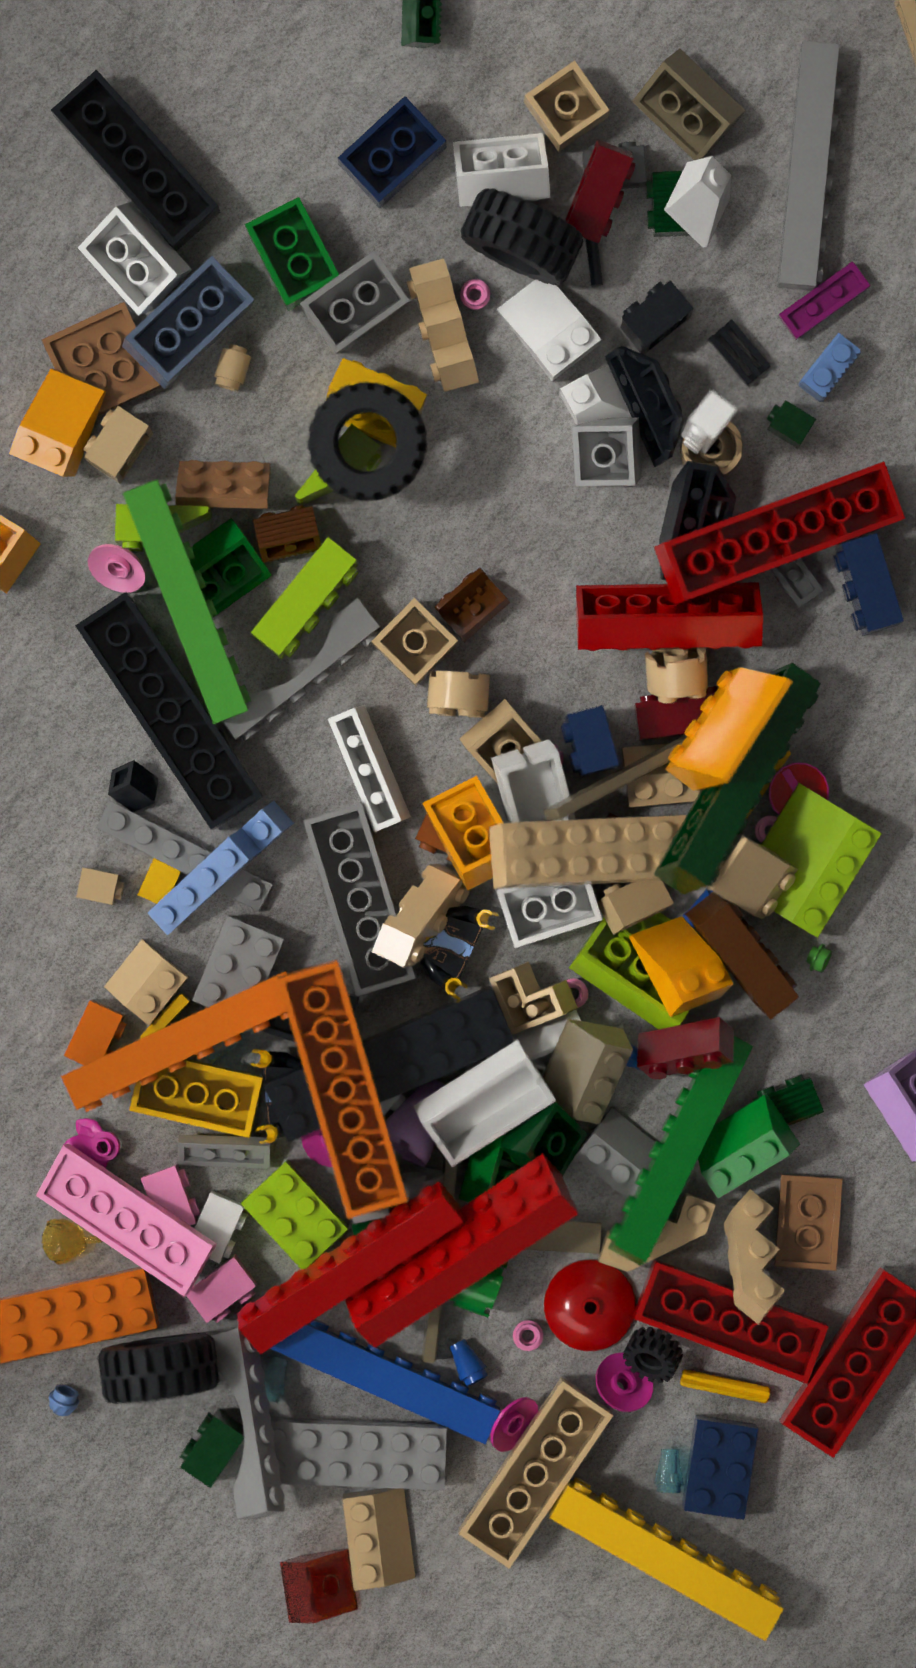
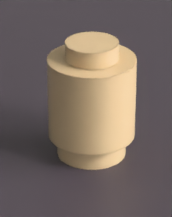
M230 344L229 349L222 348L214 375L217 378L215 385L238 392L240 385L244 384L251 361V356L246 354V348Z

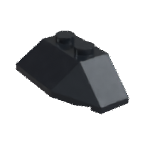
M624 346L617 347L606 355L605 359L632 418L639 417L641 439L654 467H657L673 457L684 423L682 408L675 399L669 386V379L662 371L658 360Z
M694 461L686 462L672 483L659 544L732 518L737 497L717 465ZM660 566V578L666 580Z

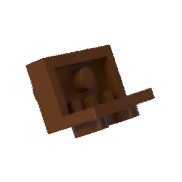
M478 568L475 572L469 573L452 592L446 593L435 606V609L465 643L510 602L488 578L486 573L481 568Z

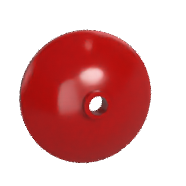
M584 1259L566 1265L554 1275L545 1293L544 1313L551 1331L561 1342L577 1350L598 1351L614 1345L627 1333L634 1319L635 1297L629 1281L620 1270L600 1263L598 1260ZM588 1302L596 1304V1310L592 1313H588L584 1309L585 1304Z

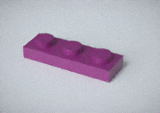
M852 261L781 312L778 317L793 338L797 340L867 290L870 284Z

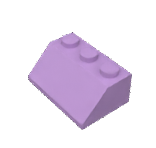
M915 1049L863 1084L912 1162L916 1161Z

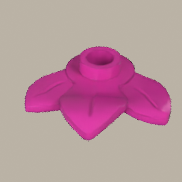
M90 1118L76 1120L78 1135L71 1137L63 1144L69 1143L104 1168L107 1167L108 1161L116 1158L120 1152L118 1137L110 1131H104L96 1120ZM102 1141L108 1145L107 1152H104L100 1147Z

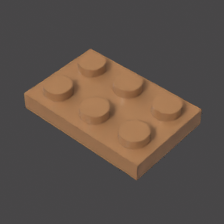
M179 461L175 505L268 509L270 463H260L257 461Z
M781 1174L776 1247L779 1248V1251L775 1255L774 1266L836 1271L842 1178Z

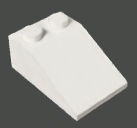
M534 280L497 308L499 314L552 382L597 348L602 340L557 285Z

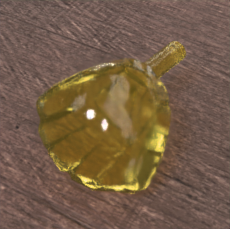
M57 1218L47 1221L42 1234V1248L46 1256L57 1265H62L75 1259L85 1251L87 1244L103 1242L96 1236L86 1237L84 1231L74 1222Z

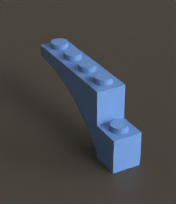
M272 801L262 808L241 829L222 842L147 913L168 936L231 878L277 840L294 822L275 801Z

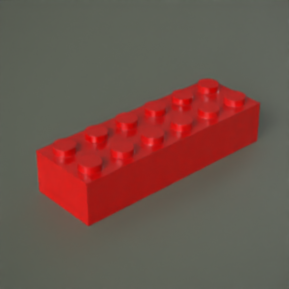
M759 582L732 583L676 605L667 584L576 585L578 650L618 649L625 651L641 648L658 650L661 648L690 649L699 647L719 649L722 647L751 648L762 646L763 609Z
M653 1259L633 1313L635 1320L808 1384L829 1327L825 1322L776 1304L764 1319L757 1324L734 1305V1288Z
M880 1267L815 1364L808 1384H802L779 1420L782 1425L832 1458L836 1456L916 1334V1290Z

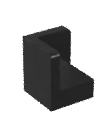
M135 760L130 761L112 770L108 795L130 811H138L155 803L158 777Z

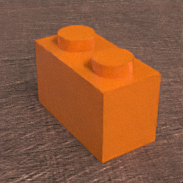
M90 1000L64 1056L82 1065H86L114 1052L110 1050L114 1039L120 1040L127 1026V1023L123 1022L125 1015L94 1000Z

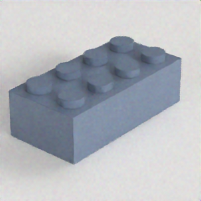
M211 256L124 338L122 347L166 389L252 307L255 299Z

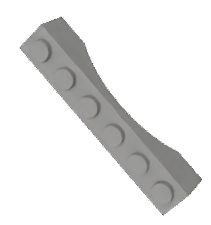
M356 598L333 616L330 632L323 648L306 669L288 682L274 688L248 692L251 702L246 703L248 711L221 722L236 741L241 738L247 741L259 731L256 726L266 719L270 723L283 713V710L280 708L289 700L294 704L306 695L307 692L304 688L313 681L318 685L331 675L329 669L336 663L343 666L355 656L352 652L361 644L364 647L370 645L371 641L378 635L376 632L380 630V626L359 599Z
M239 1328L213 1335L219 1373L231 1387L239 1404L243 1420V1458L239 1475L233 1487L237 1519L256 1520L285 1512V1496L281 1488L280 1465L276 1457L275 1434L271 1426L270 1403L266 1395L265 1372L261 1364L260 1353L242 1334Z

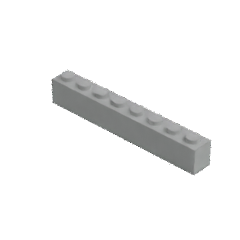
M803 41L800 47L777 282L778 288L812 291L815 289L816 283L822 282L823 265H819L818 260L819 253L825 252L826 235L821 234L822 223H827L829 215V205L824 204L825 192L830 193L832 174H827L828 162L833 163L835 144H830L831 132L836 133L838 114H833L834 102L839 103L841 84H836L837 72L842 73L844 54H839V44Z

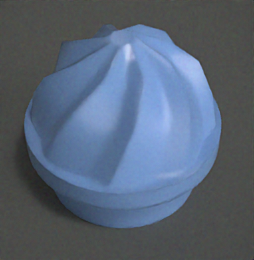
M57 1385L54 1391L50 1392L49 1407L58 1416H69L78 1407V1391L67 1385Z

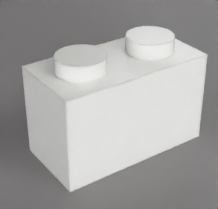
M215 1191L210 1192L195 1229L217 1244L209 1259L220 1263L223 1257L229 1259L236 1243L231 1240L235 1229L241 1231L248 1214L243 1212L244 1207L240 1202Z

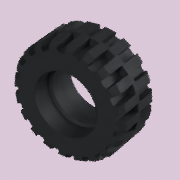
M486 188L477 194L461 228L462 240L468 246L473 247L478 253L485 255V257L504 267L514 270V272L552 285H560L567 280L583 246V236L580 231L576 230L573 225L568 224L561 217H557L552 212L532 202L523 200V198L492 188Z
M358 382L357 384L341 387L337 392L331 393L321 406L319 405L315 411L313 421L310 422L307 444L312 466L319 474L318 476L336 493L347 498L361 501H377L396 495L413 482L424 464L428 444L426 439L427 431L421 418L422 416L405 395L387 385ZM371 412L383 416L391 423L396 433L397 447L394 456L384 467L375 471H361L353 468L344 460L339 449V435L342 427L351 417L360 413Z
M208 1333L170 1335L120 1343L102 1348L98 1355L103 1398L112 1404L141 1403L193 1395L216 1388L220 1381L215 1340Z

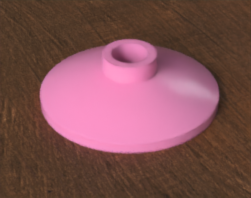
M113 544L100 545L94 548L88 557V567L93 577L100 584L113 591L122 593L134 592L140 589L146 580V569L141 560L134 553L121 546Z

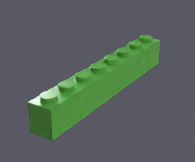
M158 479L123 492L213 723H218L248 711L246 703L251 702L245 684L239 686L235 677L236 674L240 673L234 656L228 658L224 646L229 644L223 627L217 629L213 621V617L218 616L212 599L205 600L201 589L205 588L206 584L201 571L197 570L194 572L190 560L194 559L195 556L189 541L183 543L178 532L184 528L178 513L171 514L167 502L172 501L166 483L160 485Z

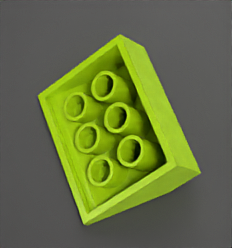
M798 783L761 845L771 849L798 869L795 873L796 879L793 885L787 891L783 890L777 899L778 905L774 912L818 938L882 833Z
M659 913L613 935L603 916L569 968L657 1029L680 1025L689 1012L688 1010L672 1017L669 1016L629 939V936L634 933L670 921L671 919Z

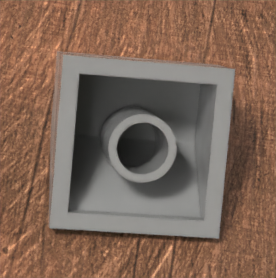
M639 417L606 418L572 425L575 486H628L638 483L642 478Z

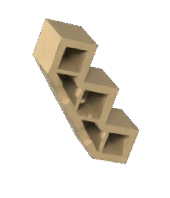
M444 258L409 268L412 280L406 283L411 299L417 298L423 322L418 323L423 341L429 340L435 363L430 364L434 381H441L444 392L478 383L479 379L474 358L467 341L462 316L455 299L451 278Z
M430 864L422 872L424 880L420 886L416 887L413 885L399 902V907L401 908L396 917L390 915L383 923L372 952L402 967L414 966L422 959L425 952L423 944L426 937L437 936L438 933H441L447 924L448 917L446 913L448 908L460 906L469 895L470 890L467 891L458 873L446 866Z
M749 1189L729 1213L724 1222V1230L729 1247L727 1252L730 1275L733 1277L734 1305L759 1324L776 1305L785 1290L763 1272L779 1251L778 1247L758 1232L774 1208Z
M685 1192L675 1221L667 1220L647 1262L705 1235L716 1204ZM607 1230L598 1261L627 1272L639 1267L640 1265L608 1249L611 1240L608 1239L610 1231Z

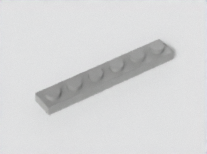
M112 801L108 803L96 827L187 875L211 854L208 850ZM242 869L218 891L260 911L273 884Z

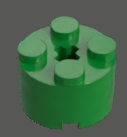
M508 1261L449 1299L453 1301V1306L488 1318L504 1277L501 1276L504 1269L500 1267L507 1268Z

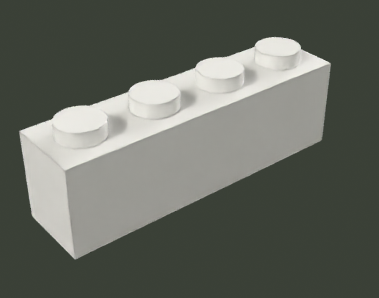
M711 390L688 420L681 434L685 439L683 444L696 454L699 451L706 454L727 427L737 409Z
M365 705L354 707L329 718V724L374 832L410 818V813Z

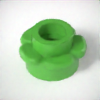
M821 944L819 948L813 946L806 960L810 964V971L816 970L822 973L827 967L832 951L825 948V944Z

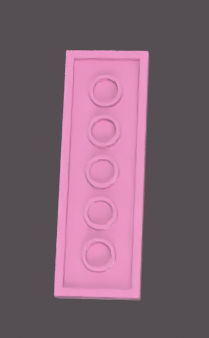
M69 1143L63 1145L36 1194L44 1202L184 1297L190 1293L217 1245Z

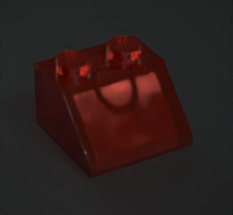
M349 1548L301 1555L280 1562L289 1623L314 1624L358 1609L356 1592L353 1587Z

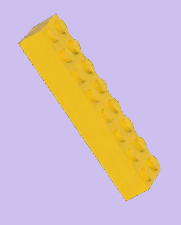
M577 1477L573 1481L569 1480L549 1510L550 1519L766 1642L784 1610L779 1600L780 1597L777 1596L778 1592L763 1583L760 1587L754 1585L750 1580L751 1577L737 1568L731 1572L723 1565L724 1561L713 1554L708 1553L706 1557L697 1550L698 1547L684 1538H681L680 1542L675 1540L670 1535L671 1531L658 1523H655L654 1526L647 1524L644 1516L636 1510L628 1508L625 1511L619 1508L618 1501L608 1494L602 1492L598 1496L590 1489L591 1485Z

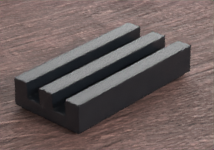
M732 319L708 338V341L746 386L771 366ZM729 330L734 333L761 367L757 369L727 333ZM720 337L727 342L752 372L749 377L718 341Z

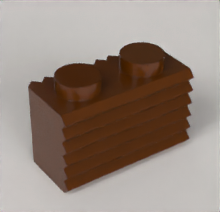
M298 505L292 507L290 511L277 514L267 512L262 514L260 518L253 519L258 546L264 563L272 562L274 559H285L292 555H302L310 551L314 552L321 546L313 506L305 507Z

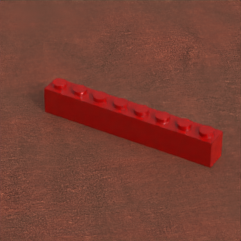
M440 1181L432 1186L424 1187L417 1196L408 1202L398 1204L391 1213L382 1219L372 1221L365 1230L356 1236L348 1237L339 1247L330 1253L327 1252L318 1257L315 1263L305 1269L296 1271L289 1280L281 1285L270 1288L257 1301L243 1306L240 1312L237 1313L239 1330L260 1354L264 1353L463 1223L460 1205Z

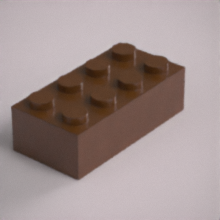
M712 892L685 914L708 945L720 957L725 967L756 1007L770 1020L799 998L794 990L798 986L796 982L778 964L779 960L773 952L766 948L762 942H759L762 938L757 931L744 919L740 920L744 915L735 904Z

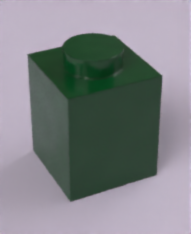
M785 400L781 407L775 404L766 419L771 422L767 430L794 447L799 448L816 418Z

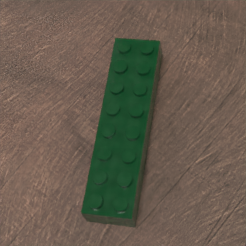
M794 663L768 673L788 678L792 681L790 687L729 781L701 789L654 872L656 877L681 894L698 891L707 886L710 887L716 881L719 875L717 869L720 863L729 857L734 848L731 845L736 835H740L747 826L748 820L746 817L748 813L762 799L760 794L762 788L775 776L776 769L774 767L776 763L789 751L791 746L788 743L793 734H796L801 729L805 721L802 718L803 715L818 699L819 695L816 692L821 682Z

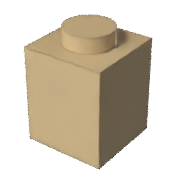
M82 867L76 897L115 905L116 899L121 900L124 882L120 881L121 875Z

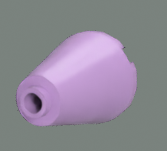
M437 1080L417 1087L385 1121L393 1150L403 1155L402 1159L420 1167H425L430 1161L435 1142L421 1123L413 1106L445 1086Z

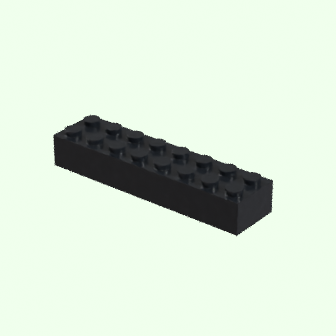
M127 592L75 625L211 830H215L264 797Z
M491 986L362 1040L380 1103L496 1054L514 1042ZM303 1066L264 1082L265 1090L288 1142L321 1129Z

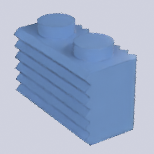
M838 333L798 383L799 387L818 402L824 401L861 354L860 349Z

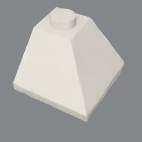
M713 156L687 162L664 209L703 248L708 246L730 200L731 174Z
M609 365L588 373L560 388L559 394L576 424L606 418H632Z

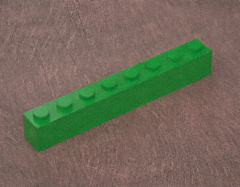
M734 1036L733 1063L723 1064L720 1068L698 1069L688 1074L692 1080L688 1088L683 1087L675 1100V1103L679 1106L674 1115L669 1114L662 1126L665 1134L661 1142L656 1140L648 1155L652 1160L648 1168L643 1167L635 1181L638 1188L634 1196L629 1195L621 1209L625 1214L621 1222H615L609 1232L608 1239L611 1242L608 1249L640 1266L647 1262L753 1048L751 1044Z

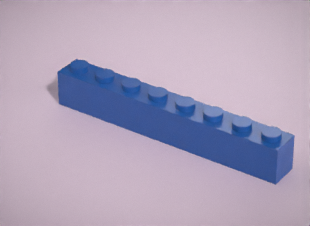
M314 1319L311 1323H308L270 1348L483 1444H486L500 1413V1407L495 1405L497 1400L482 1393H480L479 1397L467 1393L469 1388L463 1384L452 1381L451 1385L440 1381L441 1375L424 1368L422 1373L411 1368L413 1363L407 1359L396 1356L395 1360L384 1356L385 1350L380 1347L374 1348L371 1344H368L366 1348L357 1344V1338L351 1334L340 1331L339 1335L330 1332L328 1331L329 1325L317 1319Z

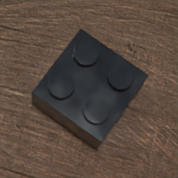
M671 280L665 285L662 282L657 283L647 292L648 295L643 303L640 304L638 301H635L623 311L624 315L622 316L620 328L643 355L686 322L693 312L694 308Z

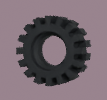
M640 1327L639 1330L636 1329L633 1332L624 1350L623 1359H626V1366H632L630 1371L633 1373L639 1372L638 1377L642 1379L644 1376L648 1377L649 1382H653L654 1379L658 1383H663L664 1380L666 1382L670 1381L683 1358L682 1347H678L679 1342L677 1340L671 1341L672 1335L669 1333L666 1336L663 1335V1330L661 1329L655 1332L653 1327H648L647 1330L644 1327Z

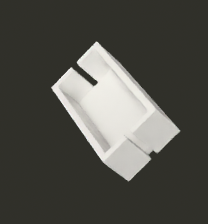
M549 739L523 747V754H520L518 750H513L492 757L491 760L508 823L550 821L546 819L543 810L569 797L558 750ZM572 813V814L566 816V817L563 818V819L552 820V821L576 820V819H575L574 813Z
M516 1040L413 1107L421 1123L453 1167L555 1102L556 1099L519 1041Z

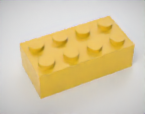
M184 1059L187 1065L170 1073L167 1067L157 1072L158 1079L143 1086L140 1081L135 1083L129 1111L250 1138L262 1090L263 1076Z

